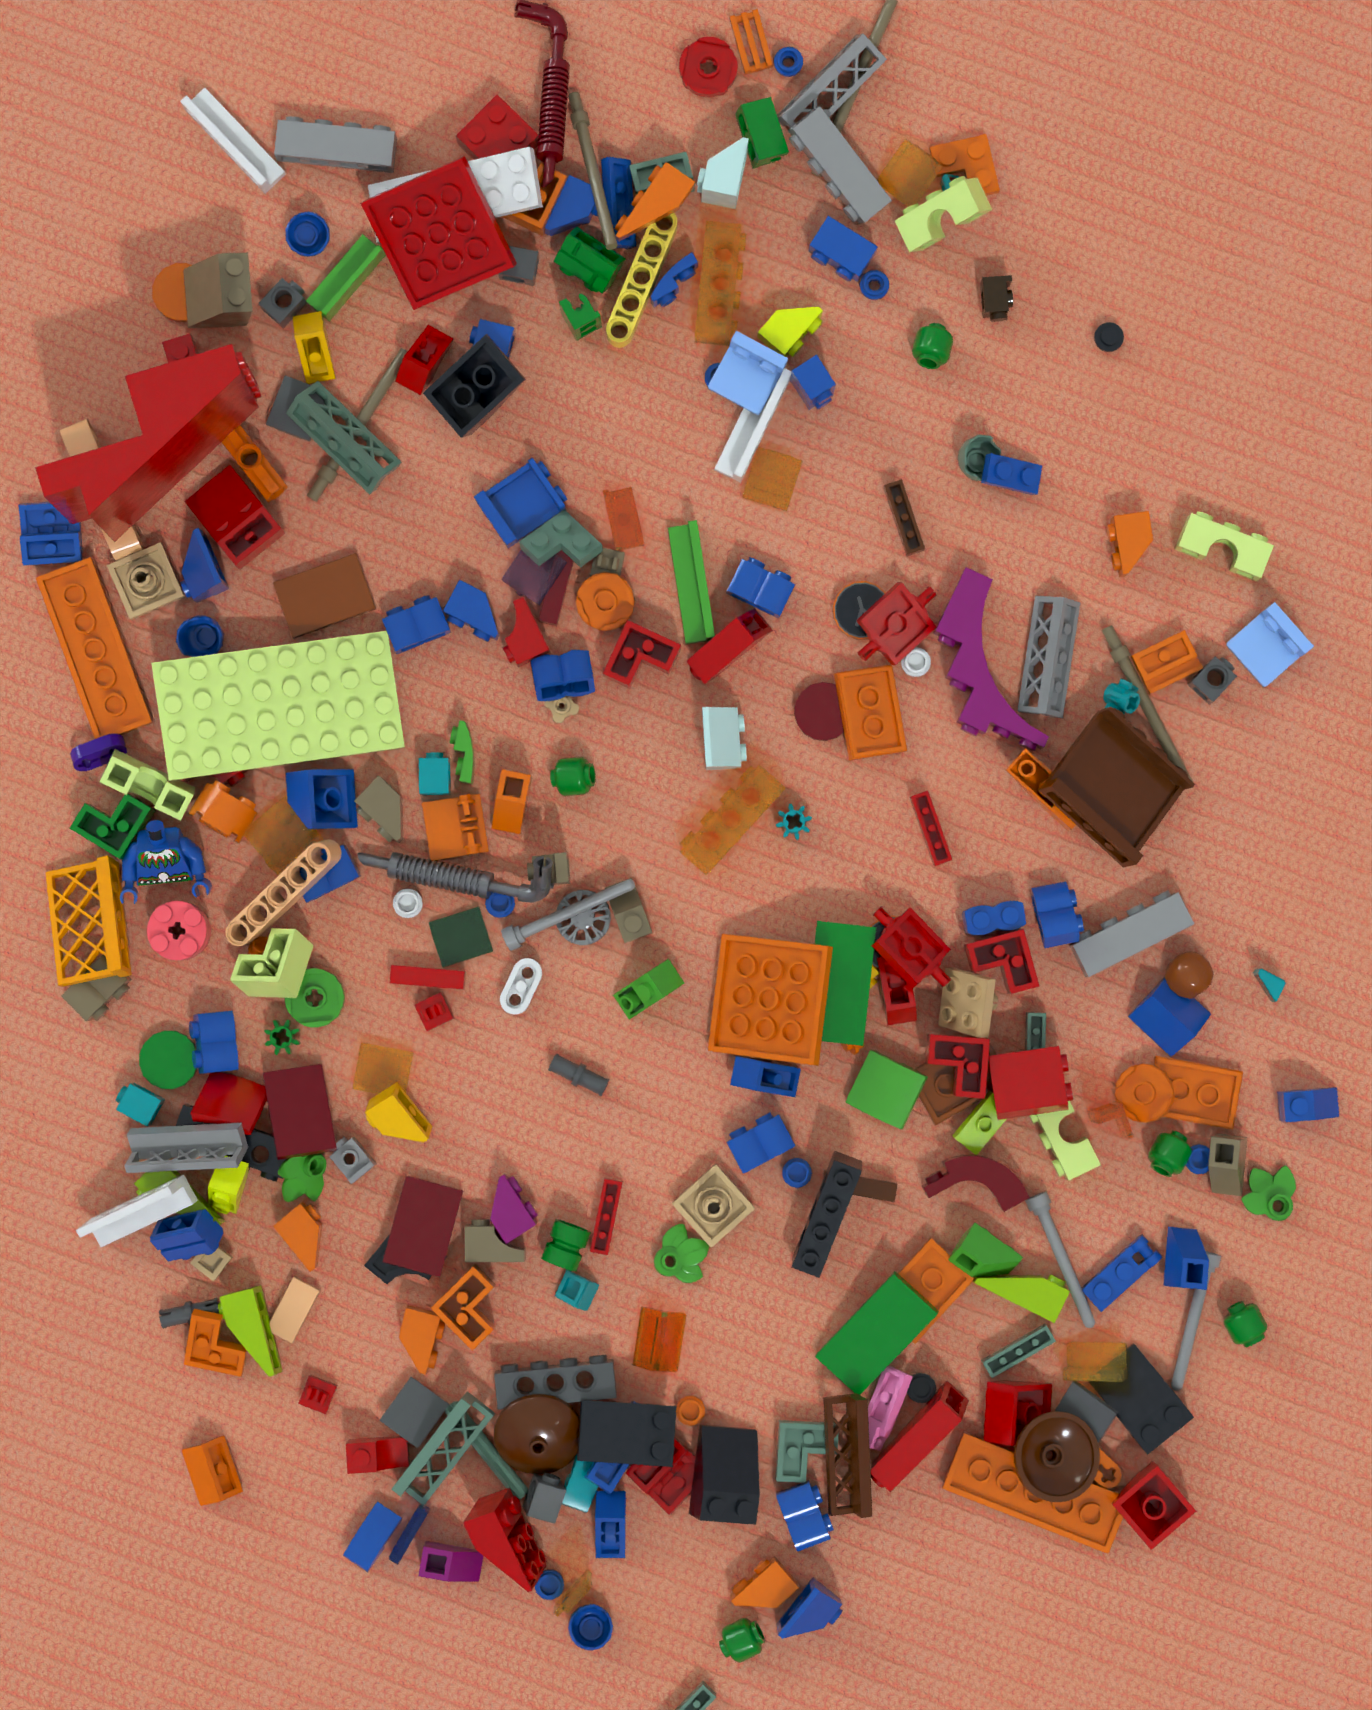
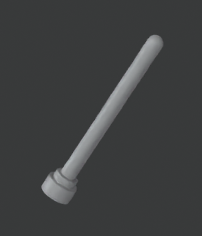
M627 879L523 927L510 925L501 930L504 941L510 951L522 946L527 937L633 890L635 882Z
M1045 1191L1025 1200L1029 1211H1033L1034 1215L1039 1217L1084 1326L1092 1328L1095 1325V1319L1048 1211L1051 1209L1049 1195Z
M1206 1251L1209 1259L1208 1288L1211 1272L1214 1273L1215 1268H1219L1222 1256ZM1194 1290L1171 1382V1387L1175 1391H1179L1183 1387L1207 1290Z

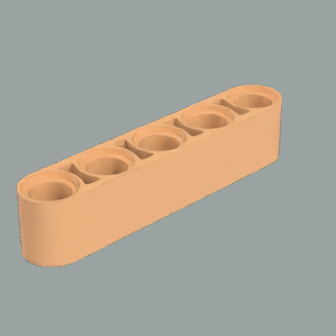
M88 419L60 430L70 457L101 448ZM135 525L131 526L116 542L102 530L116 561L144 549Z
M328 839L310 845L226 927V938L232 945L243 946L261 937L338 863L342 854L339 844L334 840ZM321 847L327 852L328 857L326 861L320 856ZM301 867H303L307 872L306 880H304L300 875ZM281 886L287 891L286 899L280 895ZM261 906H263L266 909L267 918H264L261 915ZM241 925H243L246 928L247 937H244L241 934Z

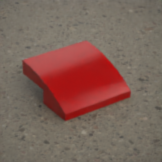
M221 1072L210 1073L190 1113L194 1122L215 1124L241 1122L244 1134L251 1135L267 1102L265 1087L239 1076Z
M674 1438L673 1467L632 1465L625 1473L668 1515H671L691 1494L696 1456L677 1438Z

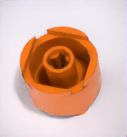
M216 780L212 785L206 783L188 814L193 817L195 813L201 815L198 820L199 822L226 838L231 834L235 835L234 842L239 844L258 814L254 810L256 804L243 796L238 799L228 794L231 789Z

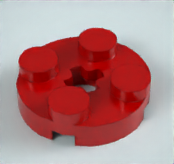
M699 38L690 46L688 45L681 54L679 72L683 85L695 95L701 97L724 95L733 85L737 76V58L730 49V46L719 38ZM707 60L713 61V66L717 67L716 71H711L710 74H705L704 70L700 68V65L706 64Z

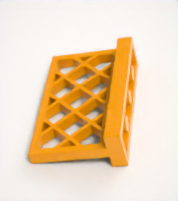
M107 855L98 857L97 861L45 872L58 986L64 987L116 975L119 977L132 975L124 904L120 901L122 887L119 862ZM96 870L97 880L89 889L80 881L87 871ZM67 876L72 882L65 892L60 894L56 891L55 878ZM77 885L88 891L78 906L68 899ZM93 896L100 900V908L94 917L83 910ZM65 902L75 908L66 923L59 919L58 912ZM80 913L91 920L81 934L71 927ZM96 924L103 928L104 935L97 945L87 939V936ZM68 930L78 936V939L69 951L62 947V938ZM84 941L94 948L85 962L74 956ZM101 953L106 957L107 969L95 971L90 965L97 955ZM71 959H74L82 966L75 976L66 978L65 967Z

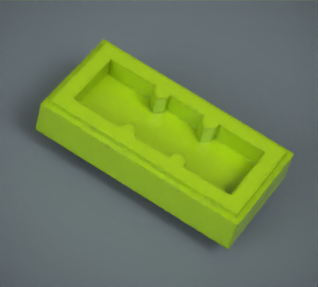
M992 1091L986 1094L985 1099L980 1101L952 1135L975 1155L981 1151L1007 1120L997 1119L994 1093Z

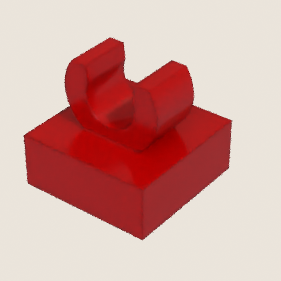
M442 992L414 1005L426 1031L454 1019Z
M309 1375L298 1404L327 1414L338 1385Z

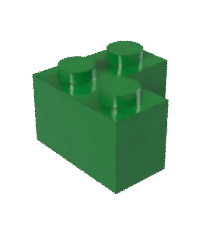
M130 794L124 795L111 817L94 806L84 803L69 829L122 860L129 845L137 841L138 832L145 830L147 823L150 822L156 810Z

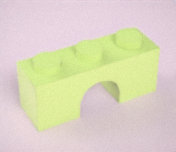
M965 176L958 177L949 183L950 188L943 192L942 190H937L925 197L927 200L920 206L918 203L911 205L902 211L904 215L896 219L895 223L909 252L923 251L946 237L941 228V217L945 211L950 213L955 225L969 224L992 210L978 178L966 179Z
M1197 511L1196 514L1191 513L1187 517L1175 550L1203 560L1207 556L1212 544H1226L1233 553V562L1229 571L1258 581L1262 578L1274 545L1267 543L1268 538L1256 533H1252L1249 536L1240 532L1241 528L1228 522H1224V525L1214 522L1211 515Z
M116 749L100 779V783L125 795L130 792L146 798L154 804L155 809L180 821L196 788L181 780L169 781L168 774Z
M1068 1101L1069 1110L1029 1115L1033 1124L1038 1122L1043 1131L1038 1135L1046 1150L1051 1148L1056 1158L1052 1161V1164L1058 1176L1064 1175L1065 1179L1071 1180L1101 1164L1088 1138L1083 1137L1075 1142H1066L1061 1138L1059 1134L1060 1121L1065 1116L1075 1112L1070 1101Z

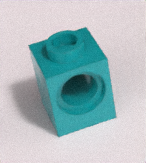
M426 753V758H419L420 795H451L450 759L443 758V753Z
M130 1083L128 1087L123 1086L116 1098V1102L119 1103L116 1110L145 1126H151L165 1099L136 1083Z

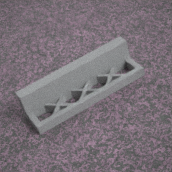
M864 33L856 35L777 114L779 123L782 126L787 125L791 128L796 124L793 120L801 112L809 113L817 107V96L821 92H832V105L828 109H823L826 115L830 117L887 59ZM867 48L876 58V61L869 68H858V55ZM853 61V68L847 67ZM842 71H853V84L848 89L838 88V75ZM858 71L864 72V73L858 78ZM833 81L832 88H826ZM837 92H844V93L837 99ZM812 102V109H805Z
M1035 596L1018 712L1063 718L1080 602L1065 597ZM1044 603L1053 604L1052 615L1045 621L1042 616ZM1046 632L1048 636L1047 644L1040 649L1038 646L1039 637ZM1041 661L1044 665L1043 673L1036 679L1033 674L1034 666ZM1036 690L1039 694L1037 707L1028 706L1030 695Z
M241 1122L130 1128L127 1138L132 1153L124 1167L126 1173L238 1168L248 1149V1144ZM140 1159H147L145 1161L138 1162Z

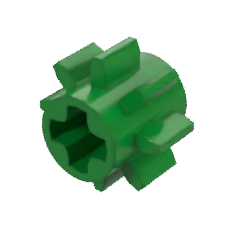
M289 1019L285 1022L284 1026H281L279 1021L274 1020L275 1028L264 1031L270 1035V1041H267L265 1046H275V1055H278L282 1048H285L288 1054H292L290 1046L292 1044H301L299 1040L295 1039V1034L299 1033L300 1028H290L291 1020ZM285 1029L287 1030L286 1036L290 1037V1040L280 1045V1039L276 1037V1033L283 1032Z

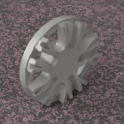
M589 890L571 892L561 900L556 911L562 909L563 906H569L568 900L576 896L578 901H580L583 895H588L587 897L596 893ZM605 902L596 909H589L571 917V923L567 926L562 927L561 922L556 925L560 934L569 942L577 945L593 944L599 941L609 929L611 922L610 909ZM605 910L606 915L595 917L594 912ZM596 920L605 921L602 931L595 928L594 922ZM574 925L577 928L569 936L566 932ZM590 927H592L594 933L596 934V937L591 938L587 930ZM581 929L584 930L585 940H576L577 932Z

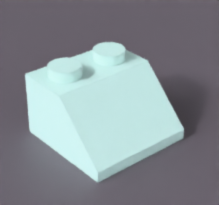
M743 137L710 158L707 161L706 169L700 168L697 192L702 193L701 202L736 209L748 153L749 138Z
M702 707L706 770L741 768V761H747L746 743L740 744L739 732H745L744 714H738V707Z

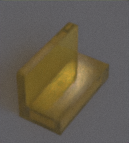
M1067 1343V1366L1063 1368V1380L1123 1382L1127 1379L1126 1343Z

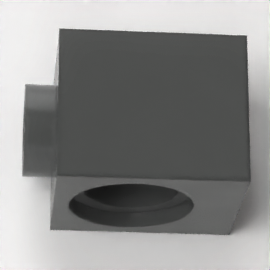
M509 246L517 264L513 268L499 273V279L534 286L540 259L539 252Z
M281 278L258 304L266 314L284 329L293 319V316H296L307 302L302 296L305 291L292 280L290 283H287ZM290 295L292 302L288 307L282 308L277 305L278 299L281 296Z
M1215 656L1187 685L1204 701L1211 704L1232 683L1237 675L1233 673L1235 668L1223 657L1219 660ZM1209 671H1216L1220 674L1221 683L1219 686H1213L1208 682L1207 675Z
M534 1473L522 1506L526 1515L555 1524L566 1488L562 1481H560V1478L554 1474L544 1473L542 1476Z

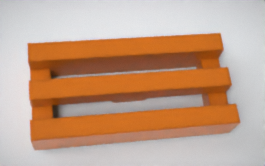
M758 9L752 10L750 13H741L739 16H730L729 20L744 74L772 68L773 62ZM752 19L755 23L765 59L764 63H760L749 20ZM743 22L754 65L750 67L738 23Z

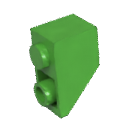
M667 959L613 996L630 1020L685 983L671 961Z
M974 1223L962 1235L948 1260L969 1276L982 1277L1009 1274L1021 1262L1023 1257L1015 1252L1012 1247L990 1234L987 1229Z

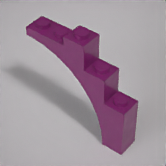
M966 567L934 632L935 635L939 636L938 641L952 648L955 644L960 646L945 677L950 680L949 685L962 692H965L966 689L972 690L957 723L962 725V731L973 736H977L978 733L985 734L988 726L991 725L994 727L992 730L994 733L1007 739L1012 735L1020 739L1019 744L1029 750L1035 751L1036 747L1042 749L1045 747L1049 736L1029 725L1012 710L998 691L988 670L982 644V617L985 600L993 579Z

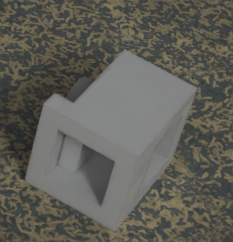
M345 1137L340 1139L336 1143V1151L329 1156L346 1176L350 1184L356 1182L377 1164L355 1137H352L350 1140H347ZM347 1153H352L355 1156L353 1164L346 1163L345 1155Z

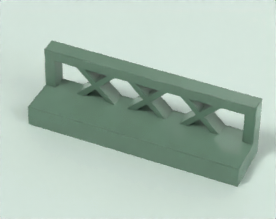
M319 381L298 394L286 412L369 495L377 490L383 479L402 463ZM316 392L324 400L325 405L317 404L310 396ZM332 415L340 416L346 425L337 424L333 420ZM353 435L362 437L366 441L367 446L358 444L354 440ZM374 456L382 457L389 465L383 468L375 460Z
M467 1391L391 1490L400 1497L404 1492H407L424 1506L495 1413ZM471 1405L485 1415L480 1424L467 1425L466 1412ZM462 1419V1426H456ZM468 1430H474V1432L469 1437ZM454 1431H463L464 1445L450 1448L448 1435ZM444 1442L445 1448L438 1449ZM457 1452V1454L452 1459L451 1453ZM446 1453L447 1467L445 1469L433 1470L431 1457L434 1454ZM427 1464V1471H421ZM433 1475H440V1476L437 1478V1480L434 1482V1476H433ZM428 1476L430 1489L425 1495L411 1485L416 1477Z

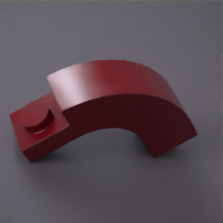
M959 1155L942 1161L947 1172L942 1174L941 1171H937L925 1178L927 1183L922 1185L926 1196L930 1198L956 1183L977 1181L989 1188L1003 1212L1030 1198L1021 1181L1010 1169L991 1158L980 1155Z

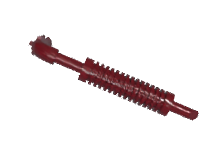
M517 0L514 17L541 23V25L548 26L550 28V38L553 40L552 57L546 60L543 66L537 158L544 162L542 188H544L554 180L555 163L561 162L564 154L570 64L563 60L564 41L568 37L567 23L558 11L548 7L546 3L538 4Z

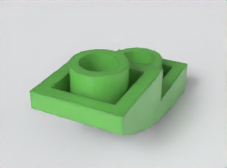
M459 721L458 727L453 726L450 737V744H454V750L465 753L464 758H458L456 775H460V782L473 785L475 769L473 741L467 723Z

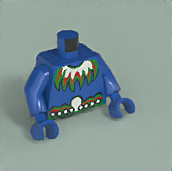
M160 820L148 822L146 830L138 832L137 841L129 845L122 859V881H125V887L120 892L121 903H124V893L126 892L133 893L134 904L136 903L138 890L134 887V881H137V886L192 881L194 880V875L196 882L192 886L193 895L196 898L199 897L198 885H203L208 895L211 892L212 883L207 878H204L206 869L201 848L188 837H184L180 828H164L163 822Z

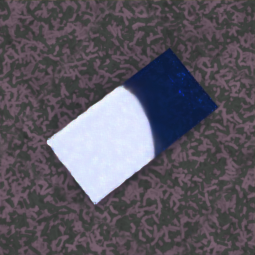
M422 1504L418 1505L390 1553L389 1560L397 1565L399 1564L429 1513V1507Z

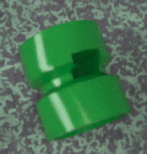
M555 1219L550 1233L553 1241L547 1242L541 1259L558 1267L576 1272L582 1258L579 1250L586 1247L591 1232L569 1222Z

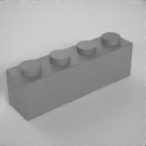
M820 106L814 108L787 130L791 134L789 140L797 151H804L810 159L807 161V164L816 175L821 174L827 181L826 189L835 199L839 197L844 203L845 207L843 210L852 222L857 220L859 224L865 223L892 201Z
M289 116L286 117V120H278L274 155L277 161L394 173L397 136L395 131H391L390 127L375 125L373 129L361 128L362 125L352 122H346L344 126L332 125V122L328 120L317 119L315 123L303 122L302 118Z
M1169 890L1153 897L1155 903L1145 908L1141 903L1127 910L1128 917L1120 921L1113 917L1100 924L1102 930L1091 934L1090 930L1079 934V942L1070 945V948L1084 976L1090 977L1194 925L1179 892L1170 894Z

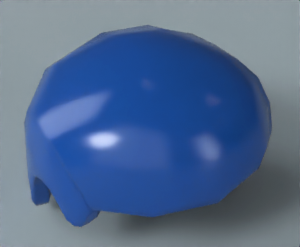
M309 211L299 213L290 219L285 228L286 241L291 250L297 254L307 257L315 256L324 251L329 243L330 228L325 219L317 213Z
M205 615L194 616L185 620L177 630L176 643L181 653L185 656L197 657L217 654L223 646L224 633L219 623L211 617Z
M588 1604L578 1607L571 1614L568 1622V1633L576 1646L584 1650L593 1651L604 1647L611 1639L613 1631L612 1620L609 1613L596 1604Z

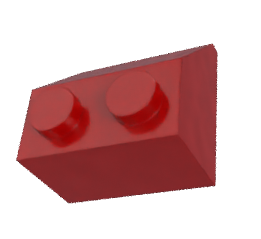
M1009 1380L987 1381L984 1441L1015 1446L1021 1430L1030 1420L1040 1414L1051 1412L1052 1384Z
M1154 1461L1135 1475L1112 1502V1505L1150 1550L1154 1549L1197 1512Z

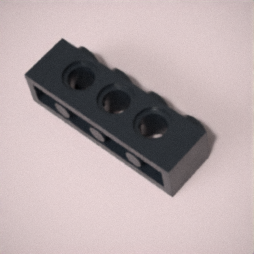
M184 1104L176 1126L215 1123L194 1122L190 1114L194 1106ZM254 1128L251 1135H245L248 1149L242 1161L249 1163V1170L250 1167L260 1170L261 1177L277 1182L278 1177L282 1178L278 1175L279 1167L286 1159L277 1160L272 1134ZM257 1146L267 1148L269 1157L266 1162H259L255 1158L254 1151Z
M834 1151L793 1254L791 1268L820 1278L861 1175V1160Z

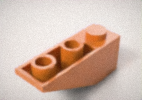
M665 162L662 168L657 165L648 178L651 184L646 192L640 190L633 199L631 205L635 208L628 217L624 214L614 228L618 231L616 240L620 242L678 211L695 187V181L667 162Z
M1025 748L1006 771L1067 831L1072 830L1076 824L1039 791L1052 771Z

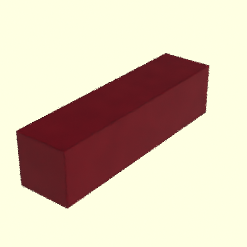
M562 550L555 555L539 617V622L553 626L558 625L574 563Z

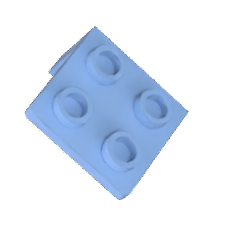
M735 331L730 341V346L711 379L708 389L742 408L760 415L783 369L787 365L788 358Z
M1275 602L1263 610L1226 643L1229 650L1262 687L1268 686L1299 657L1305 655L1314 647Z

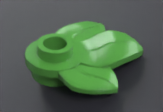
M321 1153L287 1158L281 1164L278 1175L285 1178L282 1185V1194L286 1202L294 1201L303 1194H306L312 1201L317 1200L324 1187L322 1175L327 1166L326 1160Z
M1283 1166L1272 1176L1264 1170L1253 1168L1248 1180L1251 1193L1241 1198L1243 1205L1249 1212L1255 1215L1266 1214L1268 1218L1275 1221L1287 1219L1293 1210L1291 1197L1296 1189V1182L1291 1170L1287 1166ZM1276 1200L1282 1205L1281 1210L1278 1212L1273 1209V1203Z
M675 1225L663 1235L662 1248L657 1251L654 1257V1267L663 1276H675L684 1283L695 1282L703 1277L702 1271L697 1264L702 1262L707 1256L709 1245L701 1239H688L685 1225ZM667 1256H671L674 1260L672 1267H668L665 1264Z

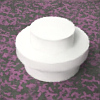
M915 647L901 660L902 669L912 677L924 675L931 665L929 654L924 649Z
M413 889L400 890L393 899L395 912L404 918L415 917L420 913L423 906L420 894Z

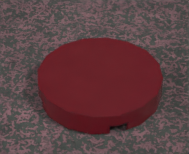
M820 682L812 684L803 690L795 703L794 716L800 730L806 736L819 741L832 740L843 734L844 729L836 685Z

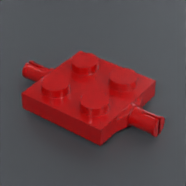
M897 582L856 620L867 634L869 640L857 652L861 656L860 658L867 661L876 651H879L890 665H897L937 627L928 616L925 605L937 596L936 592H933L934 590L928 586L927 589L916 597L909 592L902 582Z
M882 906L873 914L885 928L882 935L871 946L912 988L930 975L942 988L951 981V978L939 967L943 958L951 949L911 907L901 916L894 919Z

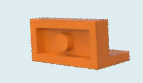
M224 1435L182 1450L201 1506L221 1502L243 1492Z

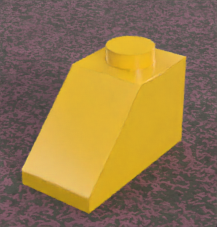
M318 311L293 316L294 336L306 383L311 384L317 381L336 379L322 312Z
M398 1082L371 1098L365 1110L366 1119L373 1128H377L382 1135L418 1142H425L429 1139L433 1126Z

